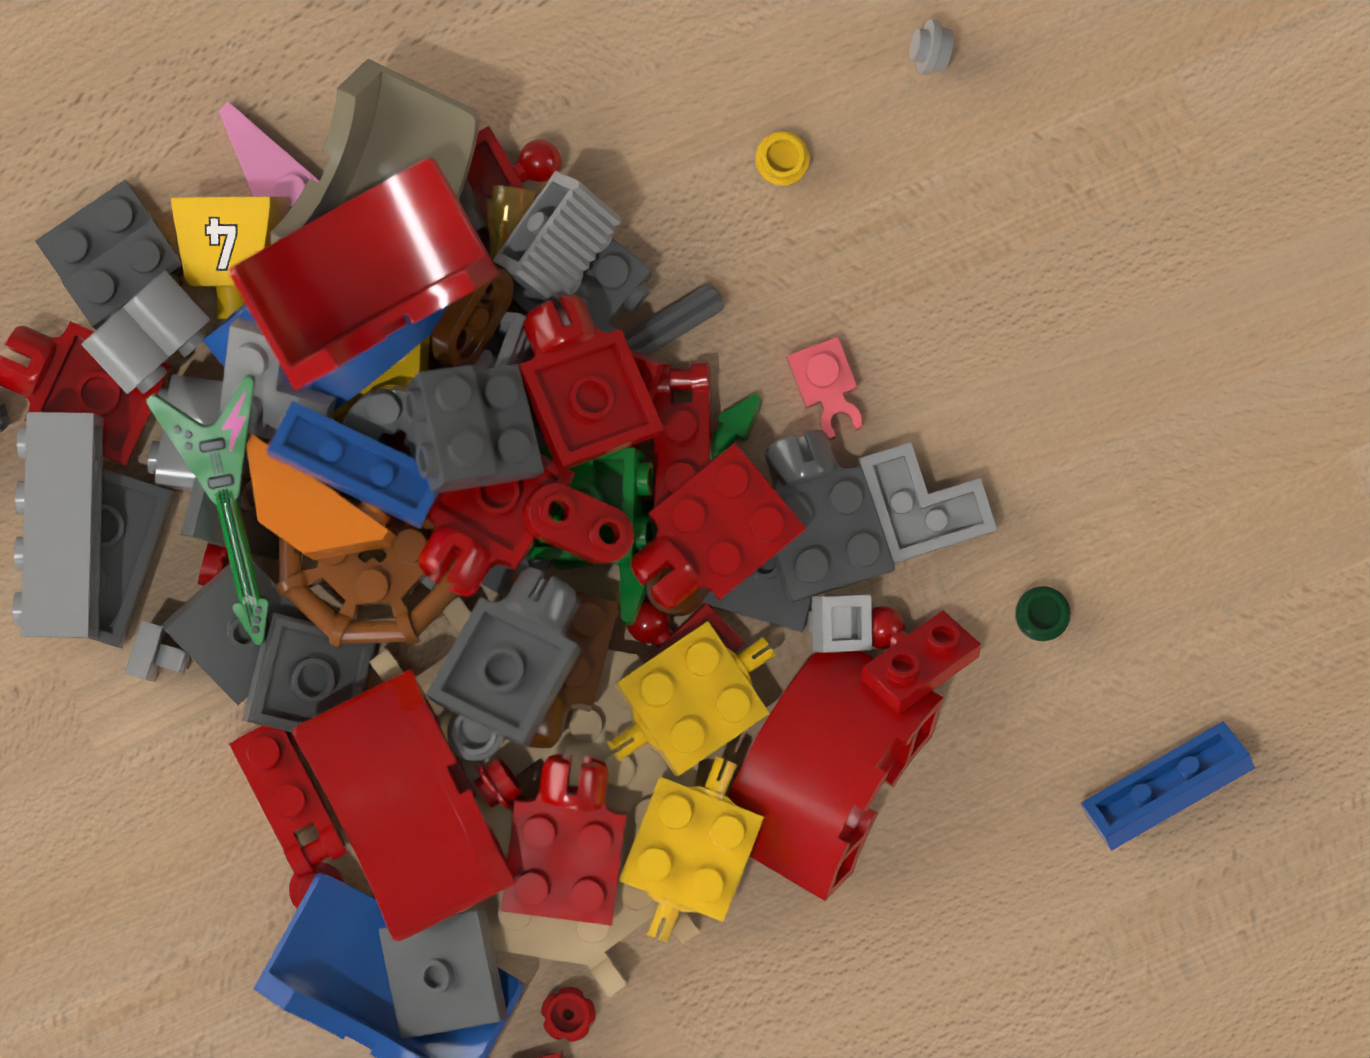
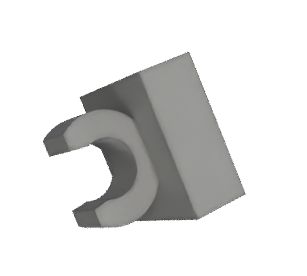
M871 595L812 596V611H808V633L812 634V651L843 652L872 650Z
M141 620L125 674L155 682L159 667L184 674L190 656L184 650L166 645L169 634L162 626Z

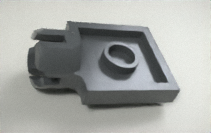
M823 430L803 431L804 436L797 439L792 434L775 441L770 447L765 449L764 456L773 480L772 488L806 528L803 534L773 557L788 604L883 576L895 570L862 466L842 468L835 461L828 436Z
M534 568L522 570L507 597L500 602L488 601L482 597L479 598L425 694L431 701L526 749L530 745L581 652L578 644L566 638V629L580 605V598L576 595V591L559 578L552 576L550 581H547L543 578L545 572Z

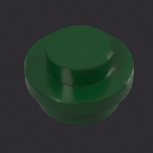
M1039 586L1028 590L1020 597L1015 607V620L1018 628L1026 637L1035 641L1044 642L1059 637L1066 630L1070 621L1071 613L1068 601L1063 594L1051 587Z

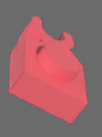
M835 337L787 355L786 359L805 409L821 404L823 413L820 418V430L827 434L828 440L830 441L835 438V433L831 426V419L835 415H846L851 420L854 431L861 429L862 417L859 410L853 404L846 402L844 394L857 390V385L839 338Z

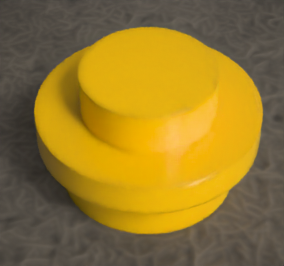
M785 131L775 132L766 136L760 142L755 155V164L760 176L766 182L781 187L793 185L801 180L808 170L810 161L809 151L804 141L797 135Z

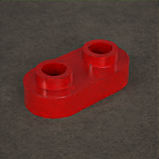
M562 484L545 485L534 490L524 503L523 520L526 528L534 537L589 562L607 564L624 557L632 546L633 527L628 517L622 511ZM551 502H557L563 508L564 516L560 522L552 520L549 516L548 508ZM603 524L610 526L614 532V539L611 544L604 543L599 537V529Z

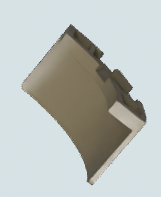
M367 59L337 87L332 122L322 150L331 155V158L320 182L318 183L309 178L295 204L271 232V244L429 157L434 158L438 162L459 200L476 146L480 123L479 113L457 100Z

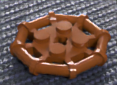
M342 491L344 499L358 507L361 500ZM382 511L391 518L385 528L397 537L391 547L382 548L387 554L383 561L379 562L371 558L364 563L360 557L363 552L319 559L317 560V567L302 571V552L279 536L280 582L275 586L280 597L286 596L329 637V644L337 648H342L344 644L407 642L409 646L420 642L419 636L458 596V594L448 591L451 582L446 579L448 571L441 583L437 584L412 612H410L404 602L407 596L427 577L419 568L418 559L420 552L430 538V532L434 531V526L430 521L425 519L420 529ZM324 580L328 582L346 600L338 615L310 588ZM377 604L391 605L395 619L356 621L360 606Z

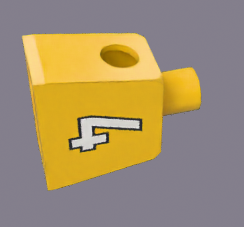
M290 196L171 198L185 281L188 286H216L217 319H226L245 304L229 275V268L271 244V232L289 212Z

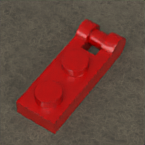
M708 361L692 362L691 368L672 369L671 363L664 364L654 397V406L664 427L662 434L654 438L655 507L712 462L711 369ZM692 390V403L674 404V391Z
M262 725L229 743L284 851L291 869L298 879L314 872L313 865L331 857L334 861L348 853L347 846L287 731ZM315 825L319 838L302 846L297 834Z

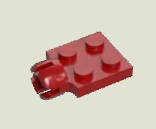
M577 295L559 297L563 306L555 309L552 300L547 301L527 314V319L523 321L524 332L533 350V359L519 365L526 396L559 472L656 438L664 431V427L622 330L602 333L595 327L584 300Z
M70 321L60 337H50L30 327L17 326L10 333L4 345L9 347L11 351L31 360L28 367L0 355V386L24 396L29 401L28 412L94 413L103 417V457L128 467L152 414L151 409L147 405V399L152 394L158 395L160 388L165 386L172 366L164 362L161 364L168 373L146 393L142 394L135 387L126 394L81 345L94 331Z
M734 443L649 512L648 516L656 524L658 533L652 541L634 554L630 567L642 586L647 584L666 567L671 571L650 590L652 592L650 596L666 610L677 607L696 590L704 588L713 593L718 601H721L803 534L806 528L737 444Z
M540 454L544 472L537 478L438 493L426 517L433 524L434 531L419 554V568L436 584H440L449 571L446 579L451 582L448 591L466 597L471 596L477 591L489 570L496 565L507 566L517 572L537 540L528 531L523 520V506L527 497L534 490L548 484H562L570 487L574 481L575 473L568 469L559 472L554 461ZM550 503L548 508V513L550 517L553 515L559 503Z
M573 754L550 755L542 766L540 789L537 796L530 799L516 798L514 801L507 862L517 884L503 890L501 912L612 926L627 812L616 811L607 805L606 791L609 771L606 763L584 756L580 768L579 784L575 786L569 785Z

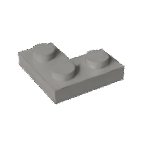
M238 317L230 325L219 417L242 379L246 375H253L256 382L249 426L250 434L271 439L275 435L292 401L333 420L336 397L304 387L294 390L291 383L284 382L285 373L257 323Z
M912 442L858 459L859 466H862L894 564L991 534L998 530L981 478L928 494Z

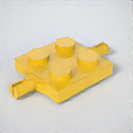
M707 621L616 682L614 685L629 706L634 725L612 740L607 741L612 751L629 739L631 740L629 744L615 752L614 756L621 762L625 757L647 743L648 746L661 754L675 777H677L769 715V711L753 689L749 675L750 672L775 657L772 648H769L752 659L754 654L769 645L768 642L761 637L757 642L736 655L725 647Z
M716 756L704 788L686 787L659 776L619 882L645 891L654 901L659 903L646 935L656 938L661 923L666 918L659 940L669 943V938L679 912H698L721 922L725 921L764 820L763 816L737 807L725 796L737 765L727 761L720 781H717L725 760Z

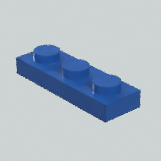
M294 401L291 402L267 449L268 456L420 529L438 494H431L428 477L424 478L421 476L417 460Z
M1223 721L1081 802V805L1089 821L1112 851L1255 769V766L1248 751Z

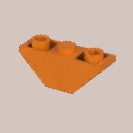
M254 435L250 437L246 446L258 522L312 560L391 547L397 537L385 528L391 519L389 516L361 501L358 507H355L340 496L341 490L268 456L267 449L273 437L268 444Z

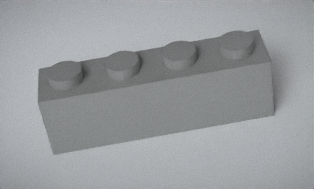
M26 412V425H20L18 428L17 453L20 459H25V481L17 482L15 504L17 513L24 514L23 537L17 536L15 540L14 564L16 570H22V592L14 594L12 612L14 625L21 626V637L98 638L104 418L94 413Z

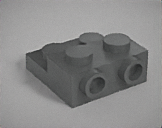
M126 180L120 182L35 241L61 278L64 287L91 326L96 330L163 270H166L180 287L183 284L180 279L184 276L181 258Z
M612 238L607 248L596 254L595 260L589 262V269L583 271L581 284L573 295H577L584 300L596 328L602 333L614 332L617 329L612 323L625 308L633 313L651 292L652 287L647 283L651 278V269ZM512 278L514 287L512 302L526 314L546 302L528 292L527 289Z
M519 364L473 370V366L468 365L419 372L407 385V389L404 392V409L409 422L416 425L420 442L416 449L417 466L421 476L424 478L428 477L431 494L537 478L544 472Z

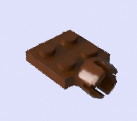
M513 573L510 579L506 597L509 594L511 588L513 587L519 574ZM576 591V595L580 598V605L566 629V638L578 644L581 652L528 747L553 748L561 738L567 713L574 709L590 712L593 708L620 603Z

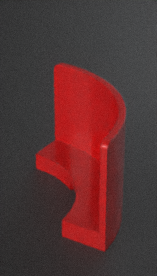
M432 157L422 160L229 268V275L294 390L338 369L363 352L386 340V336L407 325L403 317L404 315H407L411 324H414L444 306L475 291L499 275L497 268L441 167Z
M862 651L815 652L787 687L751 745L728 795V798L737 807L764 817L749 857L823 901H826L853 874L865 840L879 814L870 808L873 800L884 782L892 787L896 785L915 756L932 738L944 699L943 696L931 691L904 712L898 714L861 680L863 666L874 659Z
M412 669L293 729L295 741L316 775L350 841L375 896L389 934L395 942H401L517 884L493 828L488 825L475 800V797H477L476 792L459 758L454 757L442 732V725Z

